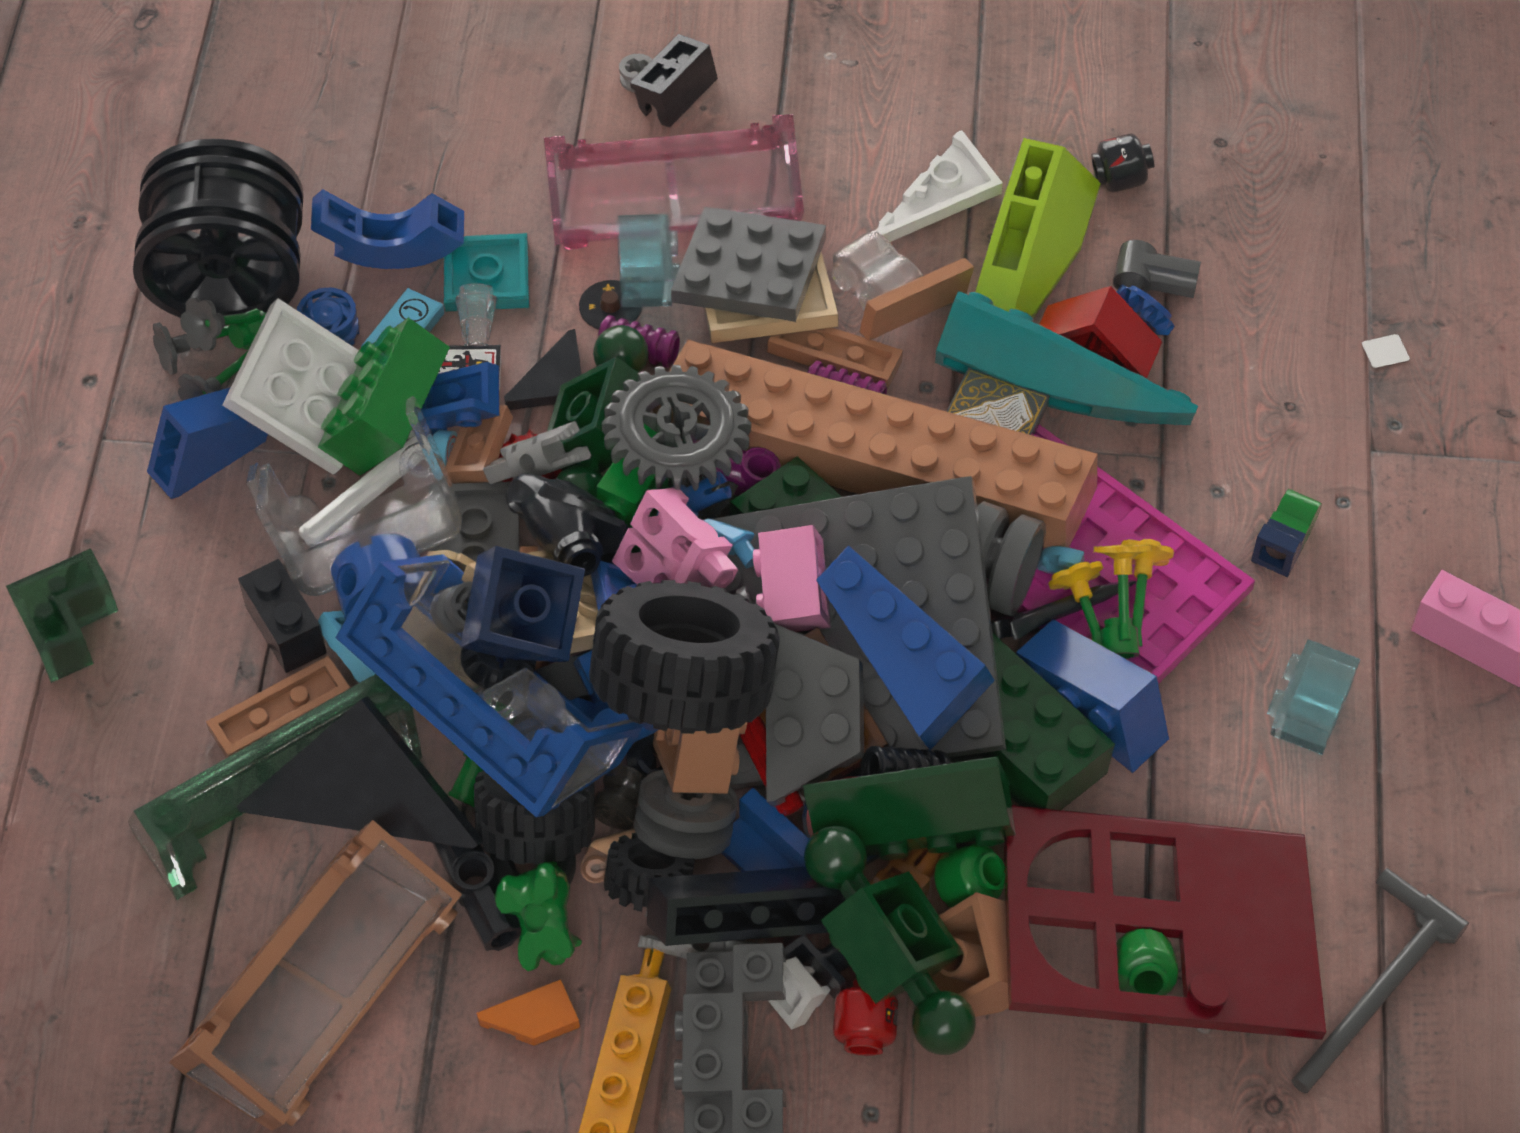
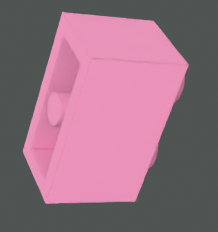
M813 525L758 533L759 549L753 550V564L757 577H762L763 593L757 594L756 604L765 610L767 616L772 618L774 624L794 632L810 631L817 627L819 629L831 628L828 597L816 581L826 570L823 538Z

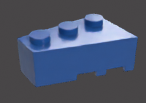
M1054 619L1016 652L1025 663L1115 743L1112 757L1131 773H1134L1169 740L1156 675Z

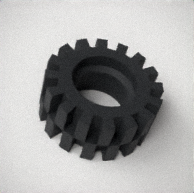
M632 833L631 839L623 835L619 837L618 842L613 841L608 850L604 879L605 891L609 890L608 896L612 900L619 898L620 905L626 907L632 903L634 904L633 910L642 912V908L648 905L649 878L693 875L695 858L687 859L668 856L651 849L638 838L636 833Z

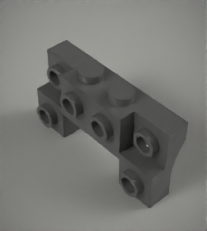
M783 943L733 945V951L687 953L686 994H683V1011H676L674 1018L676 1041H682V1059H675L674 1086L676 1090H682L685 1097L684 1133H784L783 1107H786V1096L783 1089L748 1090L749 1006L746 1002L786 1000V989L783 984V962H786V951Z

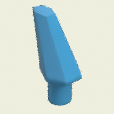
M708 518L704 520L715 529L718 537H725L733 545L728 555L736 554L745 568L754 566L753 550L755 548L750 543L755 535L753 532Z

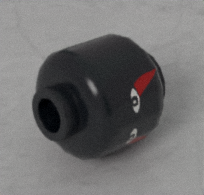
M1132 133L1101 141L1097 146V153L1091 154L1095 177L1101 183L1100 186L1105 185L1110 192H1119L1144 185L1148 179V169L1155 167L1149 143L1142 145L1139 138Z

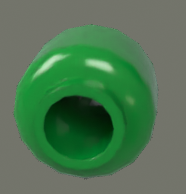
M970 844L957 848L954 851L946 852L939 858L935 866L934 880L937 892L950 908L975 893L999 899L1005 886V865L991 848L976 846V844Z
M1138 928L1127 932L1117 940L1120 991L1167 995L1173 990L1178 980L1179 968L1171 941L1166 936L1153 929Z

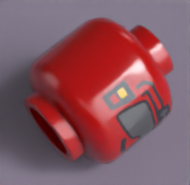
M857 980L853 981V987L843 989L836 995L833 1025L834 1038L844 1045V1050L848 1053L863 1056L882 1054L883 1048L891 1045L896 1039L898 999L896 996H893L875 1004L870 995L861 989Z

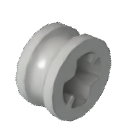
M631 54L621 60L619 63L620 82L626 90L635 92L634 89H631L630 82L652 61V58L644 54Z

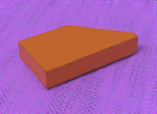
M561 979L476 1013L481 1027L486 1029L494 1028L516 1037V1040L533 1046L580 1028L579 1019Z

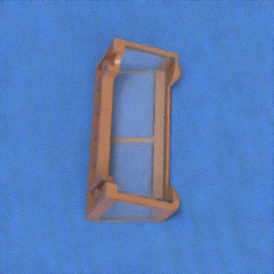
M372 820L345 843L169 1063L182 1074L269 1130L273 1131L283 1126L285 1122L293 1126L310 1105V1102L304 1098L309 1091L308 1087L421 941L433 930L440 935L451 924L458 914L452 907L462 894Z

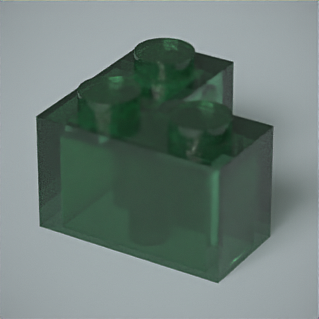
M91 548L6 586L16 614L51 683L94 664L80 628L117 612L118 608L109 582Z

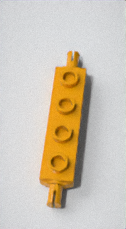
M651 948L644 950L639 974L620 976L578 1133L635 1132L671 993L668 981L658 977L665 954L657 949H653V952Z

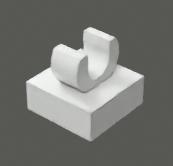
M797 957L783 962V984L786 989V1000L769 1001L791 1030L805 1025L815 1008L822 1004L830 992L828 986L820 987L814 980L812 975L815 970L810 966L804 967Z

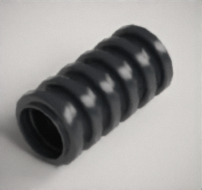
M871 746L865 751L862 758L861 776L950 764L951 762L947 753L942 750H934L933 752L929 749L919 750L917 748H882L881 746Z

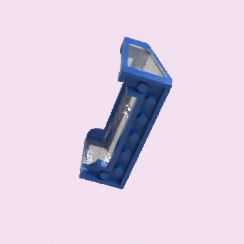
M441 554L379 562L335 638L536 818L544 816L552 809H556L562 801L576 792L582 791L620 765L643 729L642 725L629 720L626 714H617L610 708L601 710L592 721L536 671H534L531 679L522 687L504 692L485 689L474 683L466 675L460 659L463 632L457 634L443 632L435 625L430 614L431 602L440 590L465 583L461 580L464 572L449 558ZM496 656L499 667L503 668L506 658Z

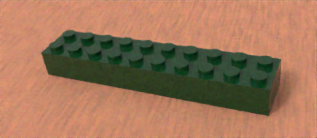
M797 456L733 499L730 503V516L840 498L842 496ZM993 634L1006 750L979 754L983 758H998L1010 782L1011 798L1020 806L1062 810L1108 773L1115 743Z

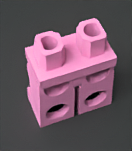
M666 488L646 491L630 523L634 528L627 529L612 562L637 585L647 581L655 584L661 583L662 580H675L676 583L688 584V581L701 583V586L705 587L717 586L726 588L733 582L738 572L737 567L727 557L733 545L725 537H718L717 532L711 525L699 519L686 506L689 498L681 490ZM655 508L659 511L658 516L649 517L652 509ZM635 545L640 547V552L631 553Z

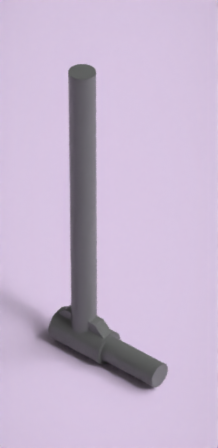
M1388 868L1381 873L1376 884L1414 911L1413 915L1415 916L1416 926L1420 929L1292 1079L1293 1085L1302 1093H1308L1433 943L1438 941L1441 944H1455L1469 925L1467 920L1430 894L1424 895Z

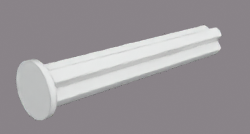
M414 428L411 430L408 441L405 442L402 449L379 463L302 525L299 529L300 537L310 547H315L421 460H429V448L432 437L423 429Z

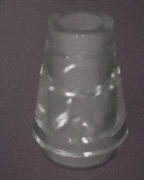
M465 284L459 287V295L455 297L463 346L489 345L498 299L493 295V287L490 285Z

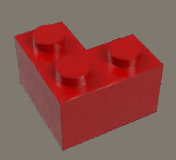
M1112 286L1048 305L1039 325L1145 378L1148 377L1162 344V340Z

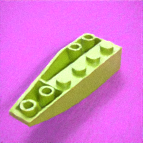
M1023 138L975 291L991 299L993 305L1008 312L1010 309H1017L1029 314L1033 319L1080 252L1100 190L1101 183L1065 147Z

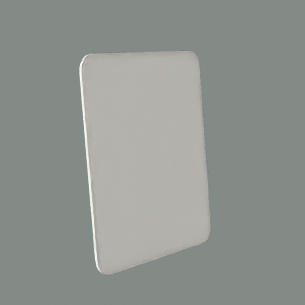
M1397 334L1362 342V346L1374 368L1405 362L1410 359Z

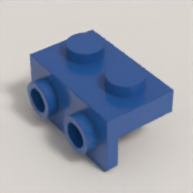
M484 362L437 374L413 426L423 429L429 435H434L438 430H447V428L454 426L477 427L482 424L484 419L500 416L499 366L490 362Z

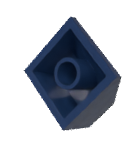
M494 546L478 555L460 648L506 659L568 662L585 569L499 546Z

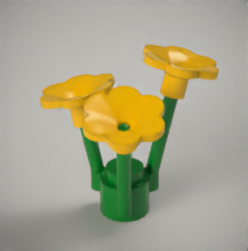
M1128 539L1122 541L1121 545L1093 546L1094 552L1105 554L1114 559V575H1118L1119 617L1104 620L1105 628L1100 629L1090 601L1093 595L1088 581L1097 578L1100 575V571L1103 570L1101 561L1074 564L1068 569L1054 573L1051 576L1052 580L1048 582L1051 590L1071 589L1075 601L1081 604L1091 632L1092 641L1125 659L1139 656V647L1143 646L1141 630L1147 579L1152 577L1153 565H1168L1169 559L1174 556V550L1171 547L1162 546L1160 542L1153 539H1143L1140 541ZM1132 564H1134V576L1137 578L1133 617L1129 618L1128 575L1132 574Z

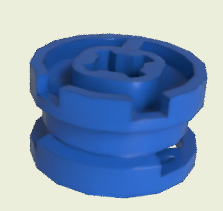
M333 287L319 288L309 292L301 299L297 306V311L351 346L355 344L354 339L359 334V320L356 304L349 294Z

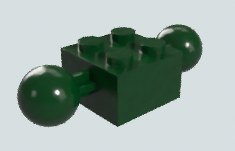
M617 325L604 330L598 336L593 348L594 362L597 367L560 386L547 429L549 431L576 421L580 431L575 433L573 437L560 441L563 444L565 453L578 447L587 446L591 457L562 468L561 470L563 471L557 475L556 479L573 483L596 498V486L603 478L601 473L613 463L611 458L612 449L607 450L604 446L605 435L602 432V422L605 419L604 408L612 403V393L617 390H623L624 381L632 379L638 382V373L644 369L648 361V345L644 337L636 329L625 325Z
M827 826L818 830L811 836L805 847L804 863L806 870L818 884L827 888H839L846 899L821 919L829 932L831 943L844 955L856 974L859 986L865 993L870 995L875 1004L905 991L916 1006L912 1016L913 1033L923 1048L937 1055H951L961 1051L969 1044L975 1032L976 1018L974 1011L968 1001L961 995L951 991H940L932 977L962 955L963 951L910 871L870 884L863 874L867 854L861 838L854 831L843 826Z

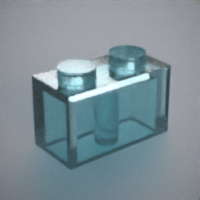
M668 214L618 215L617 248L621 306H672L671 288L679 271L680 264H672V256H678L677 231L669 230Z
M1308 639L1302 654L1292 653L1283 675V679L1289 680L1286 690L1277 689L1270 703L1267 714L1275 717L1270 735L1323 755L1354 682L1361 659Z

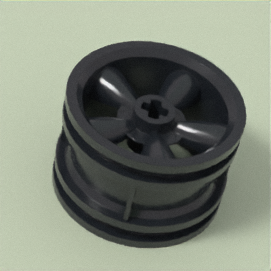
M229 139L188 141L172 146L155 156L146 166L140 182L138 212L142 226L136 236L133 261L134 279L140 291L154 305L179 318L186 312V303L191 298H199L201 301H212L215 305L216 313H220L223 316L245 313L255 308L267 313L270 305L278 298L289 304L298 290L300 279L301 253L297 236L302 226L304 194L297 174L285 161L275 154L253 144ZM201 229V230H200V233L191 231V230ZM239 233L245 234L247 236L239 237Z

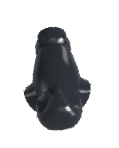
M523 473L516 476L510 482L505 497L510 511L518 514L525 521L529 532L536 542L554 557V561L584 568V577L592 574L598 568L603 550L613 553L617 552L627 529L630 528L603 501L565 480L548 479L536 474Z

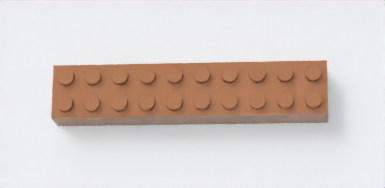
M689 339L673 364L680 365L682 372H687L691 366L698 367V375L701 376L710 371L715 374L714 382L726 380L730 383L729 391L734 390L741 394V403L748 407L747 419L752 424L751 432L748 435L750 439L749 447L745 451L756 447L766 448L778 457L781 464L780 467L798 456L826 483L836 488L864 494L972 476L975 482L977 506L985 501L1005 508L1009 516V526L1022 514L1045 522L1046 535L1043 548L1052 546L1070 547L1097 489V453ZM661 405L656 406L653 409V413L657 414ZM671 407V423H673V410H672V407ZM701 411L697 417V423L710 425L708 418Z

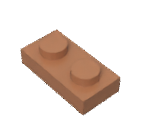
M499 405L500 416L484 419L480 426L460 427L444 469V474L450 484L488 482L483 468L498 459L500 449L503 446L513 419L507 405Z

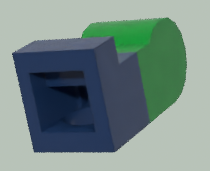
M1288 488L1276 512L1272 513L1267 524H1264L1259 532L1251 561L1288 578L1316 523L1322 503ZM1266 547L1285 554L1286 558H1273L1268 554Z

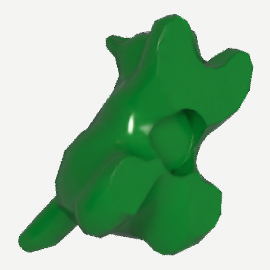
M543 862L537 868L526 871L518 876H504L496 890L495 901L502 914L516 915L519 919L521 934L518 943V960L522 968L527 971L537 969L541 958L553 966L562 965L567 958L572 957L575 947L582 944V940L569 931L568 928L569 921L566 904L569 899L570 886L566 874L557 866V862Z

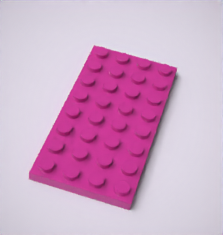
M1039 424L1034 436L1067 445ZM1097 466V489L1069 547L1084 551V562H1102L1103 570L1100 571V575L1097 578L1088 581L1089 587L1118 582V575H1114V559L1105 554L1094 552L1093 546L1121 545L1122 541L1128 539L1137 541L1153 539L1160 542L1162 546H1168L1174 550V556L1169 559L1168 565H1153L1152 577L1147 579L1141 630L1143 646L1139 647V656L1127 659L1156 675L1159 684L1253 590L1255 580ZM1132 564V574L1128 575V580H1133L1137 583V578L1134 576L1135 565ZM1037 568L1030 589L1018 613L1073 594L1072 590L1063 588L1051 590L1048 582L1052 580L1051 576L1053 574L1038 570ZM1136 584L1129 587V618L1133 617ZM1118 594L1092 606L1100 629L1105 628L1104 620L1119 617ZM1083 610L1056 620L1092 640ZM1044 624V625H1042V626H1040V627H1038V628L1041 630V629L1044 628L1047 624Z

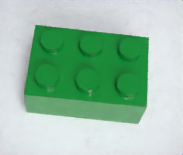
M409 317L394 328L391 326L386 327L373 344L367 341L354 358V363L358 365L354 374L349 375L339 388L337 395L341 397L338 406L329 412L321 425V429L325 433L318 448L359 476L402 449L450 346Z

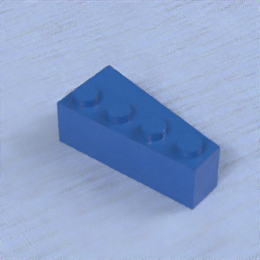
M849 545L816 579L918 736L931 750L995 681L986 665Z

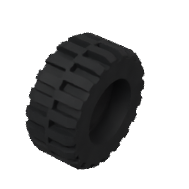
M662 580L661 583L655 584L651 581L641 582L635 588L627 586L620 589L616 594H612L597 612L589 670L590 682L602 702H607L611 710L617 714H626L629 720L638 724L645 722L653 725L654 729L663 731L675 729L680 730V733L694 734L695 731H706L707 734L720 733L723 728L734 730L742 727L746 722L750 723L756 719L771 700L780 637L772 618L767 616L765 610L758 604H750L748 598L740 594L732 595L727 593V590L717 586H713V588L701 586V583L688 581V584L676 583L675 580Z

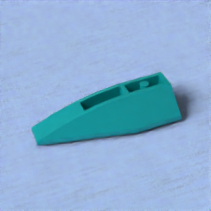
M958 291L936 349L935 363L965 375L969 367L1009 383L1049 395L1048 407L1101 419L1143 424L1191 425L1198 405L1192 403L1191 398L1177 390H1167L1149 381L1147 378L1133 373L1073 341L1034 323V319L1023 311L1010 309L1008 312L994 306L991 299L980 293L970 292L967 295Z

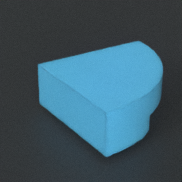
M1060 546L1044 548L1037 568L1050 574L1068 569L1074 564L1084 562V551Z

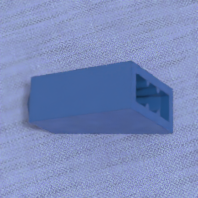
M231 387L163 406L147 473L171 499L180 497L266 442L268 436L266 432L222 406Z

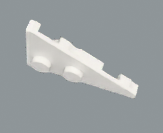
M961 130L953 136L952 145L942 156L937 155L931 161L929 169L921 173L905 191L903 201L894 212H887L879 221L878 228L873 231L872 242L878 248L1002 194L1003 182Z

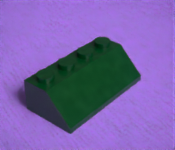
M997 757L803 785L813 834L827 826L846 827L854 831L861 838L866 848L867 856L880 855L882 860L902 859L909 856V850L927 848L929 853L951 852L957 849L956 844L975 841L976 846H995L1004 843V837L1016 835L1009 780Z

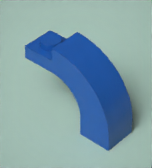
M322 189L312 198L311 230L334 242V256L344 261L379 269L412 268L437 261L464 244V210L431 193L417 205L406 211L394 214H376L361 210Z

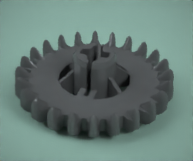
M673 365L671 371L666 372L662 366L655 367V375H650L646 371L639 372L638 382L632 379L624 381L623 390H617L612 393V403L604 408L605 419L602 422V432L605 435L604 446L607 450L612 449L611 458L614 464L625 458L623 461V473L625 476H628L632 469L639 467L638 483L640 485H643L646 478L651 474L655 475L656 490L662 488L666 478H671L674 488L680 490L683 478H688L694 491H697L700 474H704L710 484L714 485L717 478L716 467L720 468L726 476H729L731 473L730 458L736 464H740L743 458L742 450H747L749 447L750 439L748 435L751 432L752 424L747 419L748 407L741 403V394L734 390L729 391L730 383L726 380L714 382L715 374L710 371L702 376L698 375V367L691 366L687 372H682L680 365ZM661 405L657 414L650 413L656 406ZM671 407L673 410V423H671ZM701 411L708 418L710 425L697 423V417ZM644 424L654 430L656 435L651 438L645 430Z

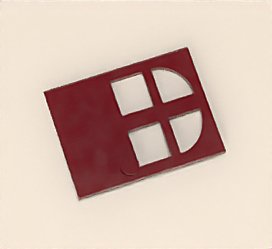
M1012 805L1016 835L1004 837L1009 1010L1323 1040L1326 1034V1023L1304 834ZM1088 838L1091 893L1027 887L1029 869L1043 850L1065 839ZM1110 840L1172 846L1176 901L1114 895ZM1029 924L1093 930L1096 988L1080 985L1056 971L1039 951L1031 934ZM1138 928L1153 929L1161 932L1166 937L1179 938L1184 997L1119 991L1116 932L1127 933Z

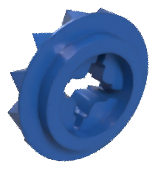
M1121 285L1116 291L1155 334L1169 335L1175 328V325L1170 320L1172 318L1170 312L1145 291L1133 285L1130 288Z

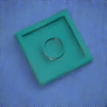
M527 233L464 236V244L444 257L445 312L529 308Z

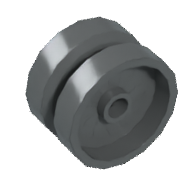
M983 501L977 508L989 608L1013 617L1023 604L1036 573L1043 550L1046 524L1044 521L1022 514L1009 526V516L1005 508Z

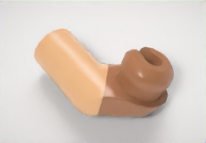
M631 829L594 840L580 865V872L583 878L593 884L603 882L605 879L608 850L613 841L618 842L619 837L623 835L631 839L632 833H636L635 830Z

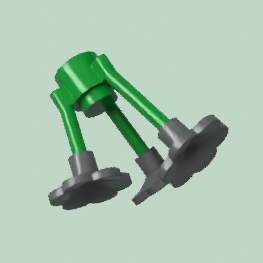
M199 298L189 299L186 303V312L180 318L181 327L187 334L171 337L166 326H162L160 322L153 324L155 334L153 335V343L159 354L162 368L165 371L168 370L170 375L176 374L177 354L190 351L191 348L197 349L201 347L204 351L213 350L216 346V339L229 336L231 343L236 348H243L249 351L266 313L255 308L245 313L223 316L220 313H216V308L212 301H201ZM248 351L215 378L209 377L207 380H204L198 375L192 377L186 373L182 374L178 378L179 385L181 386L178 389V394L181 400L221 390V385L239 371Z

